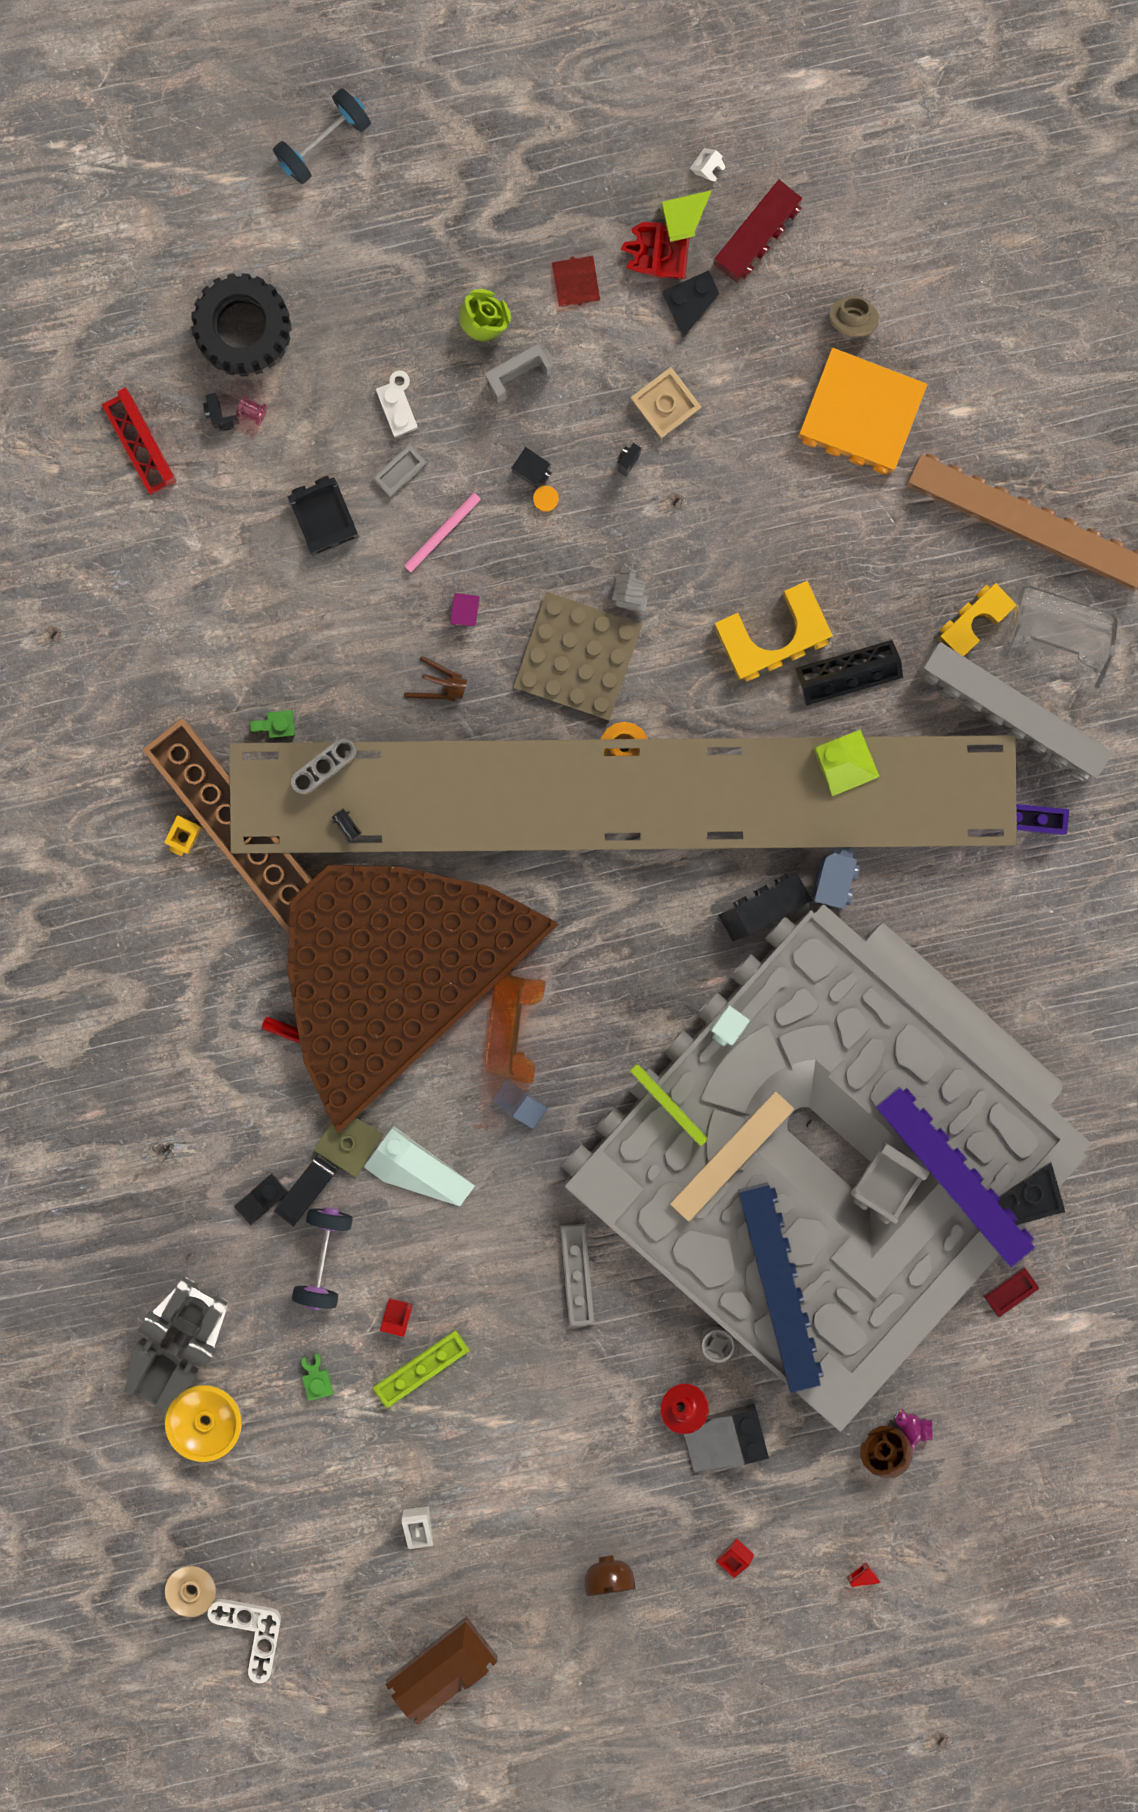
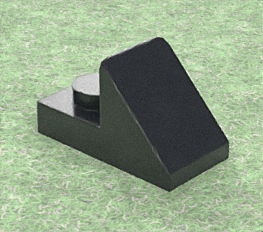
M271 1173L234 1207L252 1225L289 1191Z

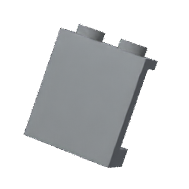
M537 344L485 373L486 384L498 405L507 400L506 390L503 386L505 383L538 365L541 366L546 377L551 375L553 359L547 348L542 350L540 345Z
M883 1142L852 1190L851 1194L855 1197L853 1202L865 1210L871 1207L877 1211L875 1216L886 1224H889L890 1221L897 1224L899 1215L921 1181L926 1180L930 1171Z

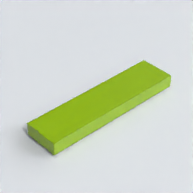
M635 1063L629 1069L630 1072L691 1137L702 1146L707 1141L706 1135L638 1063Z
M455 1329L378 1382L372 1389L387 1409L468 1353L470 1349Z

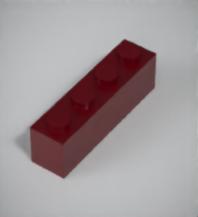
M778 179L717 254L713 264L736 283L741 277L745 280L754 269L752 263L756 258L761 260L769 251L770 247L767 246L773 238L778 240L786 229L783 225L789 218L794 220L800 213L802 207L799 205L803 198Z

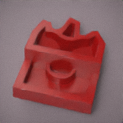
M642 222L631 228L632 233L637 236V241L624 242L620 249L634 255V260L628 262L627 269L656 278L685 279L690 237L670 242L666 226L659 222Z

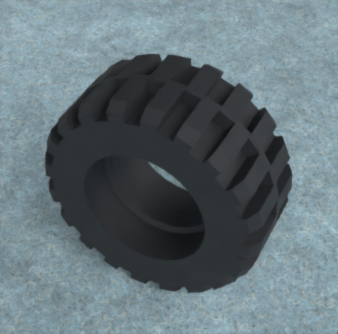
M234 273L227 274V279L221 280L219 277L213 280L214 285L210 288L206 286L202 290L203 296L201 299H196L194 303L196 309L191 314L193 322L191 327L192 334L195 337L199 350L218 370L222 369L226 374L233 376L235 373L240 374L241 377L249 376V373L253 372L257 375L263 373L262 369L267 366L269 368L273 367L276 364L274 361L278 357L282 358L285 354L284 348L286 345H289L291 339L289 333L292 331L290 314L281 295L278 294L271 284L265 283L264 279L258 276L252 278L247 273H242L241 276H236ZM237 303H251L257 306L263 313L265 330L254 344L243 348L231 347L219 335V319L222 313L230 306Z

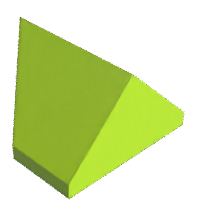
M712 190L660 203V210L670 242L695 236L696 228Z

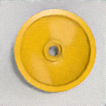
M197 1385L185 1389L172 1401L165 1417V1430L172 1447L185 1458L197 1462L213 1461L226 1455L236 1444L242 1428L241 1413L235 1400L224 1390L211 1385ZM208 1416L210 1423L204 1424L201 1417Z

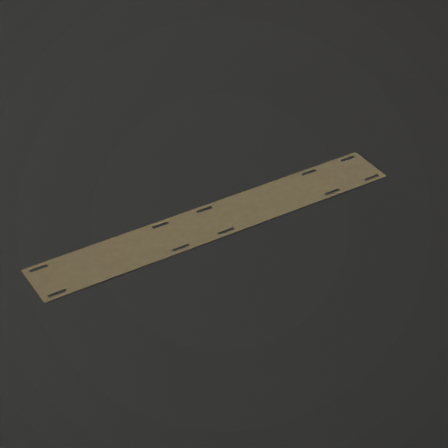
M1016 735L864 737L880 777L834 796H831L813 748L840 737L352 742L357 751H381V758L353 759L348 765L309 794L297 793L292 788V776L335 742L230 743L231 853L1017 845ZM348 744L339 746V757L345 758V751H351V747ZM967 745H1003V752L967 753ZM706 747H742V755H706ZM640 748V756H604V749ZM243 752H278V759L243 760ZM321 760L318 763L317 769L319 773L326 774L330 771L331 764L328 760ZM303 775L298 778L297 786L299 789L305 790L310 786L308 776ZM344 808L346 812H350L348 815L362 832L358 836L382 835V843H346V837L336 823L333 825L332 822L334 820L331 816ZM968 829H1004V837H968ZM707 832H743V839L707 840ZM605 833H641V840L605 841ZM279 836V844H244V837Z

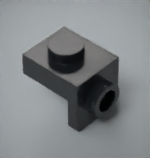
M217 394L206 395L207 402L203 403L206 418H211L212 426L215 429L219 428V431L234 429V425L239 424L238 417L236 415L223 417Z

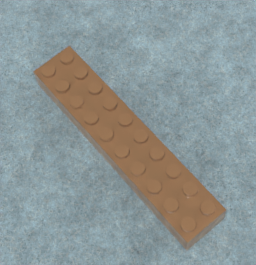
M181 718L142 750L289 935V900L312 878L292 853H231L230 774L186 719ZM279 836L244 837V844H279Z

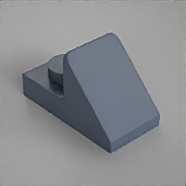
M506 1079L492 1099L510 1112L514 1118L531 1128L536 1126L548 1109L508 1079Z

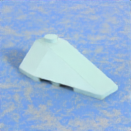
M395 1126L392 1127L364 1166L365 1169L383 1182L457 1206H461L475 1187L473 1183Z

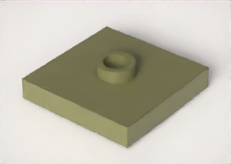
M355 1117L340 1133L336 1131L331 1122L313 1151L354 1177H357L384 1134L358 1117Z

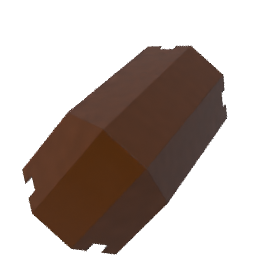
M466 1616L387 1678L386 1687L388 1690L393 1687L395 1691L392 1695L394 1702L407 1718L411 1720L415 1717L414 1723L419 1724L450 1698L461 1692L462 1687L466 1690L484 1677L489 1671L486 1666L489 1663L494 1666L497 1663L498 1656Z

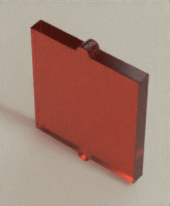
M572 256L569 260L552 262L559 307L576 304L582 306V303L600 301L593 256L581 258Z

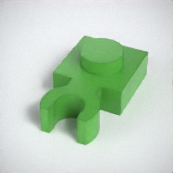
M315 1353V1364H309L306 1356L302 1357L301 1360L302 1366L309 1372L302 1376L309 1401L334 1394L328 1369L320 1370L319 1366L322 1359L319 1353Z

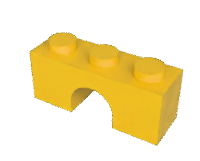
M996 583L991 587L986 584L976 594L978 599L972 605L968 602L957 612L960 617L954 623L949 620L939 629L942 633L938 637L940 642L964 657L980 641L973 633L971 627L972 621L976 616H985L996 625L1017 606Z

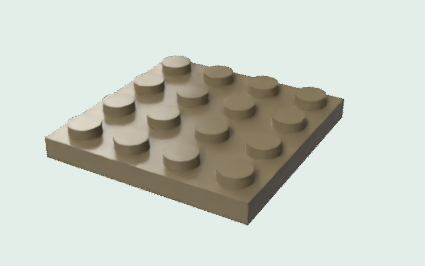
M546 591L513 688L609 721L642 624Z

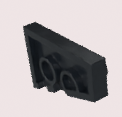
M1049 1162L999 1196L1001 1200L997 1202L1003 1210L1008 1207L1018 1219L1014 1222L1016 1225L1065 1212L1052 1162Z

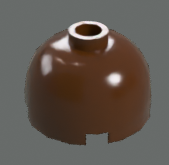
M889 1425L879 1426L867 1434L869 1437L865 1443L862 1442L860 1457L863 1465L872 1474L885 1479L896 1478L909 1468L913 1458V1448L909 1439L900 1430Z
M613 1555L599 1557V1563L591 1565L585 1575L586 1596L636 1589L635 1578L629 1565L624 1561L614 1560Z

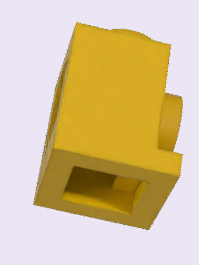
M177 815L164 843L170 845L169 851L179 856H182L183 853L190 854L203 826ZM183 832L188 835V839L185 842L179 839L180 834Z

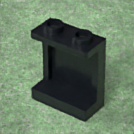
M329 476L322 477L315 481L316 485L307 489L306 486H300L291 491L292 495L288 496L312 556L359 537L335 477L331 479Z

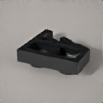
M709 270L662 291L682 338L689 333L694 324L719 296L718 289Z

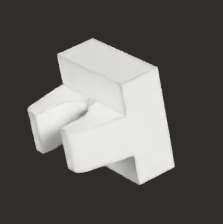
M704 148L689 169L698 176L710 181H716L717 178L713 175L712 171L715 167L719 170L725 169V165L721 160L723 156L716 150Z

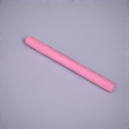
M473 493L411 557L404 567L409 572H412L481 500L480 497Z

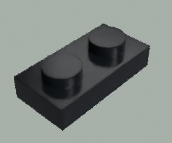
M632 443L630 448L627 446L623 448L617 458V463L619 464L618 472L627 477L640 457L641 447Z

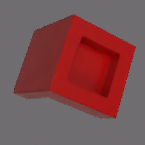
M389 1298L380 1331L405 1337L413 1304Z

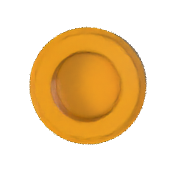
M541 486L535 491L533 502L538 510L550 512L558 505V493L553 487Z

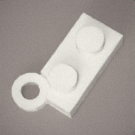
M400 370L392 373L389 380L390 384L376 389L395 438L418 429L404 390L410 384V379L407 373ZM403 377L405 380L404 384L401 386L396 385L395 379Z

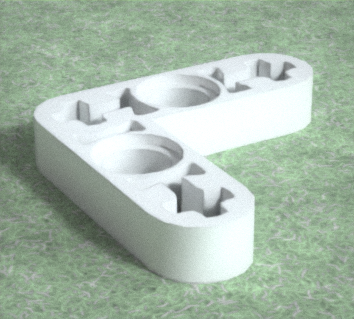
M226 1599L214 1600L212 1606L208 1609V1618L212 1623L255 1631L248 1675L255 1683L266 1682L272 1672L281 1624L280 1613L276 1609ZM218 1606H222V1611L230 1613L231 1607L235 1608L233 1620H229L231 1614L224 1613L221 1617H217V1612L213 1610H216ZM241 1610L249 1611L251 1613V1620L247 1623L241 1622L237 1617L238 1612ZM271 1615L272 1620L276 1621V1623H272L269 1633H259V1631L265 1632L267 1623L263 1619ZM262 1639L269 1640L272 1645L271 1650L268 1652L261 1651L258 1648V1642ZM260 1658H265L263 1670L267 1672H263L262 1676H258L257 1671L253 1670V1668L257 1669Z

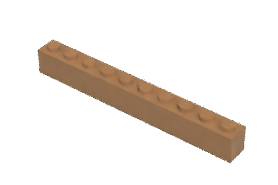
M921 454L917 459L906 483L907 487L1128 589L1138 590V550L1134 549L1132 552L1124 548L1125 544L1116 539L1108 541L1102 538V534L1097 530L1091 528L1087 530L1078 527L1079 523L1073 519L1065 517L1063 520L1055 516L1056 513L1049 508L1041 507L1039 509L1032 506L1033 502L1025 497L1019 496L1017 499L1009 495L1010 491L996 485L993 488L985 484L986 480L977 475L967 476L963 474V469L958 466L949 464L948 467L939 463L940 459L934 455L926 454L924 456Z

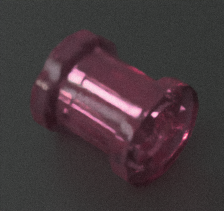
M244 395L236 410V416H244L255 421V424L260 426L267 413L268 405H260L250 400L249 396Z

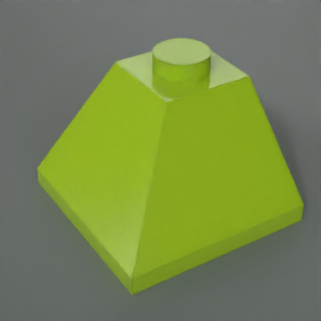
M861 729L813 748L831 796L880 777Z

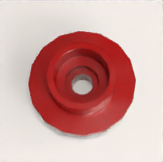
M688 1383L678 1384L670 1388L664 1395L660 1405L662 1420L671 1431L679 1434H691L699 1430L706 1422L709 1414V1402L705 1393L697 1386ZM685 1404V1410L680 1412V1405Z

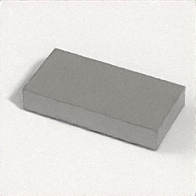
M409 444L373 477V480L391 498L425 467L427 462Z

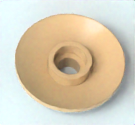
M196 1566L179 1568L172 1573L165 1586V1597L168 1605L174 1612L185 1617H196L205 1613L212 1606L216 1596V1586L213 1578L207 1571ZM189 1585L195 1586L196 1592L190 1593L187 1587Z

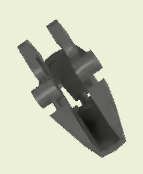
M182 1277L177 1287L153 1312H148L138 1331L149 1337V1339L142 1338L132 1349L125 1392L146 1399L155 1405L154 1408L160 1412L194 1382L198 1372V1368L193 1366L194 1363L206 1369L216 1351L215 1344L229 1303L228 1300L219 1295L209 1296L204 1294L198 1288V1283L187 1277ZM171 1325H174V1328H177L179 1331L165 1350L160 1345ZM187 1335L193 1336L182 1359L179 1358L178 1355L183 1348L182 1344Z

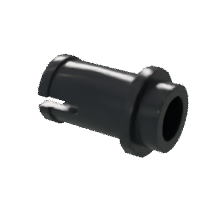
M343 808L331 816L334 820L332 823L333 825L336 823L347 838V841L350 842L362 832L348 815L350 812H346Z

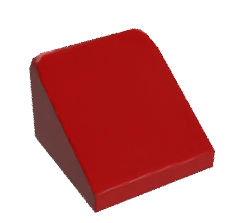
M735 1539L716 1559V1562L735 1578L750 1566L754 1554L738 1539Z
M867 1562L862 1564L847 1578L852 1587L881 1583L879 1577Z

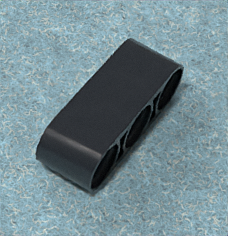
M317 1154L273 1212L294 1227L338 1168L320 1154Z

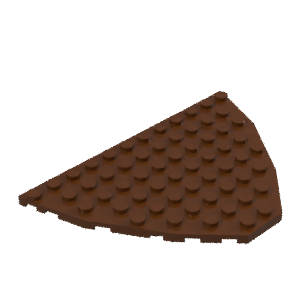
M327 864L289 900L287 972L303 1062L336 1131L340 1133L554 930L558 924L547 916L488 885L407 867Z

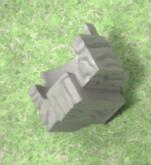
M621 568L620 575L616 579L612 601L616 602V607L645 612L648 596L643 595L646 582L635 578L636 570Z

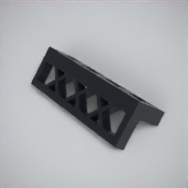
M893 640L795 668L806 706L903 678L901 659ZM890 650L892 654L884 658L877 656L880 652ZM856 659H866V662L860 665L853 663ZM835 665L842 667L841 670L835 672L829 669ZM811 672L818 674L815 678L808 680L804 678V674Z

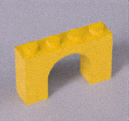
M808 581L782 593L795 622L794 636L791 642L782 649L765 650L755 645L748 636L738 613L713 625L738 680L745 678L746 682L760 676L758 671L768 668L770 672L783 666L781 661L791 657L792 661L805 656L804 650L814 646L815 650H818L829 644L828 639L833 637Z

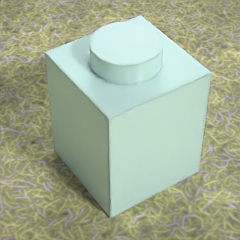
M727 1005L710 1028L714 1032L712 1038L723 1046L727 1042L733 1046L750 1020Z

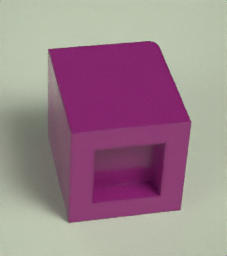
M454 593L450 624L456 626V624L476 626L480 596Z

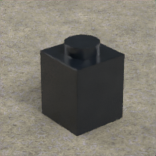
M527 447L524 448L511 467L513 473L535 488L540 483L545 485L552 475V472L549 471L551 464Z

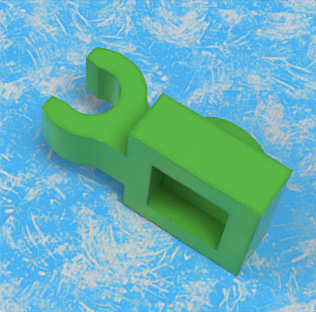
M292 710L267 712L268 720L250 721L251 733L269 731V738L295 736Z

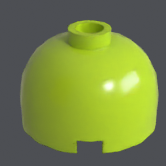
M485 289L472 290L464 298L458 311L459 324L462 330L469 337L481 342L491 341L499 337L511 321L510 310L503 299L499 302L493 297L495 293Z

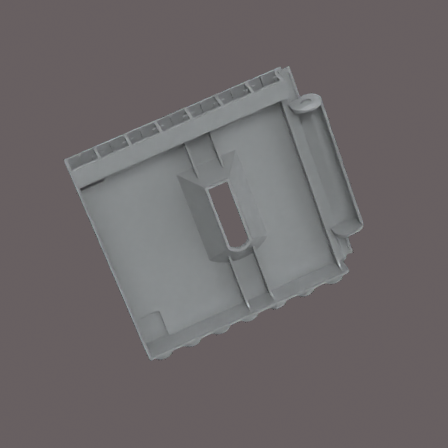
M823 904L815 913L811 910L803 918L800 917L794 924L786 916L782 917L764 938L773 946L760 962L752 954L746 957L730 976L739 984L733 993L725 1000L716 992L698 1011L697 1016L705 1022L700 1030L693 1037H690L682 1030L669 1043L663 1053L671 1062L659 1076L650 1068L646 1070V1073L706 1135L707 1141L700 1146L637 1079L629 1089L637 1098L634 1104L625 1114L614 1106L595 1127L603 1136L601 1141L591 1152L580 1144L561 1167L570 1174L565 1180V1187L788 1385L738 1193L739 1189L768 1182L770 1188L775 1187L779 1201L774 1203L776 1213H782L785 1227L781 1228L783 1238L788 1237L791 1252L787 1253L789 1263H795L798 1277L794 1278L796 1288L801 1287L804 1302L800 1303L802 1313L807 1312L811 1327L806 1328L808 1337H814L817 1352L813 1353L815 1363L820 1362L824 1377L819 1378L821 1386L797 1391L796 1393L841 1432L997 1258L999 1253L931 1172L926 1180H922L899 1215L897 1224L892 1221L886 1224L875 1216L877 1211L871 1207H868L867 1210L861 1208L853 1202L855 1200V1197L851 1194L853 1188L788 1131L787 1124L790 1115L689 1222L670 1205V1202L774 1091L794 1108L792 1112L802 1107L812 1109L870 1162L883 1142L926 1168L875 1107L896 1088L900 1087L902 1090L908 1088L917 1099L913 1102L919 1110L923 1107L933 1118L930 1122L936 1130L941 1128L950 1138L947 1142L953 1150L958 1148L967 1158L964 1164L970 1170L975 1168L984 1178L980 1183L986 1190L991 1187L998 1196L1049 1162H1052L1058 1187H1060L1087 1157L1084 1151L1092 1143L1050 1107L1062 1091V1081L887 924L882 922L862 939ZM727 1005L750 1020L733 1046L728 1042L725 1046L712 1038L714 1032L710 1030ZM1027 1223L1020 1224V1225H1017V1226H1018V1228H1019L1020 1230H1022V1228H1023Z

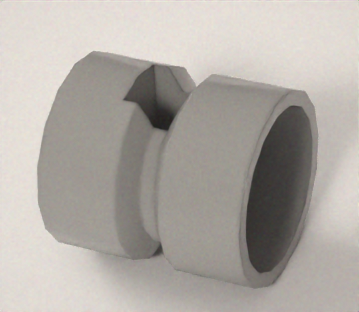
M710 1325L701 1333L700 1344L707 1359L720 1363L732 1356L735 1348L733 1337L721 1325Z

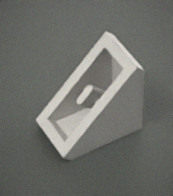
M429 1506L404 1509L402 1525L408 1549L433 1546Z

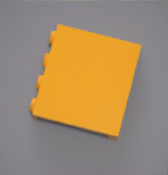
M832 347L797 438L802 439V443L809 447L816 448V445L826 448L825 452L830 455L839 457L842 454L850 457L849 461L856 465L863 466L864 463L873 466V471L883 475H887L888 472L893 473L928 384Z

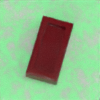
M1023 1267L987 1292L983 1297L999 1318L1040 1288L1026 1268Z

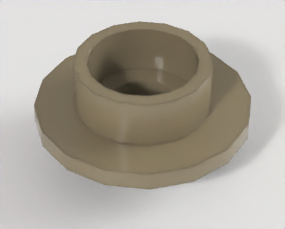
M849 296L835 302L831 306L829 320L832 326L839 332L859 337L874 332L879 323V315L877 310L866 299L859 296Z

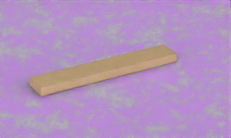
M774 1091L670 1202V1205L689 1222L790 1115L794 1108Z

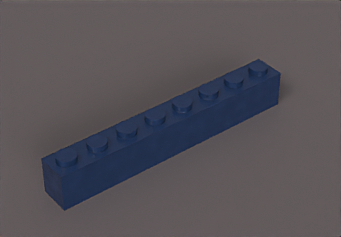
M768 1182L739 1189L738 1193L789 1390L791 1393L821 1386L819 1378L824 1377L820 1362L815 1363L813 1353L817 1352L814 1337H808L806 1329L811 1327L807 1312L802 1313L800 1303L804 1302L801 1287L796 1288L794 1278L798 1277L794 1262L789 1263L787 1253L791 1252L788 1237L783 1238L781 1228L785 1227L781 1212L776 1213L774 1203L779 1202L775 1187L770 1188Z

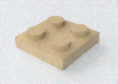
M672 367L668 368L630 398L660 439L664 438L702 408Z

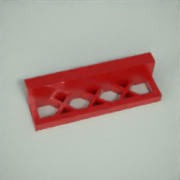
M125 387L117 391L118 396L101 405L149 495H152L175 483L177 480L132 395ZM122 401L126 409L124 419L115 417L110 407ZM117 421L122 422L121 429H120V427H119ZM126 424L135 426L137 429L136 442L125 438ZM129 444H133V445H134L133 451H132L131 447L129 446ZM138 446L148 450L150 454L148 464L137 461L135 456ZM141 466L146 467L145 474H144V472H143ZM150 469L159 471L164 481L151 487L147 479Z

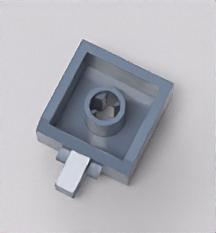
M834 847L832 854H827L821 858L811 895V902L838 909H845V905H850L853 896V890H849L852 880L856 881L860 868L859 865H856L857 859L853 858L854 847Z

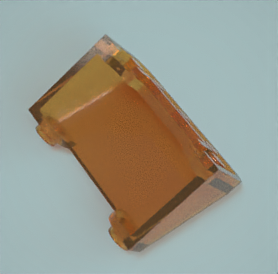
M506 974L494 986L485 1056V1067L491 1074L519 1082H534L535 1065L533 1061L525 1057L524 1052H516L522 1004L535 1005L543 999L546 979Z

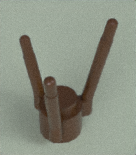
M424 656L420 657V660L450 676L444 680L426 674L422 675V678L444 685L443 691L448 694L406 692L404 697L447 699L454 702L456 698H463L467 679L461 678L462 674L452 672Z

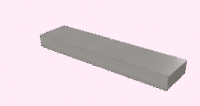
M585 1223L560 1225L569 1327L593 1325L594 1313Z

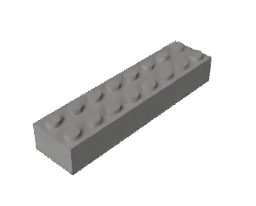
M942 642L932 647L917 671L922 674L920 678L924 682L932 686L934 684L939 685L943 688V694L951 699H961L965 702L963 704L965 708L973 713L977 711L986 715L984 719L988 723L996 727L998 725L1003 726L1007 729V735H1016V740L1018 741L1019 739L1025 740L1029 743L1027 745L1029 749L1038 754L1041 752L1050 756L1048 760L1060 768L1062 766L1067 767L1071 770L1070 775L1082 782L1083 780L1097 779L1113 754L1109 749Z

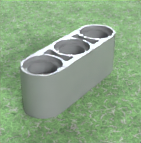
M340 739L333 743L292 776V788L300 794L313 792L353 761L357 754L355 745L347 739ZM342 744H348L351 747V754L347 758H341L338 755V748ZM321 760H328L331 764L330 771L326 774L319 773L317 765ZM303 775L308 776L310 779V786L305 790H301L297 786L298 778Z

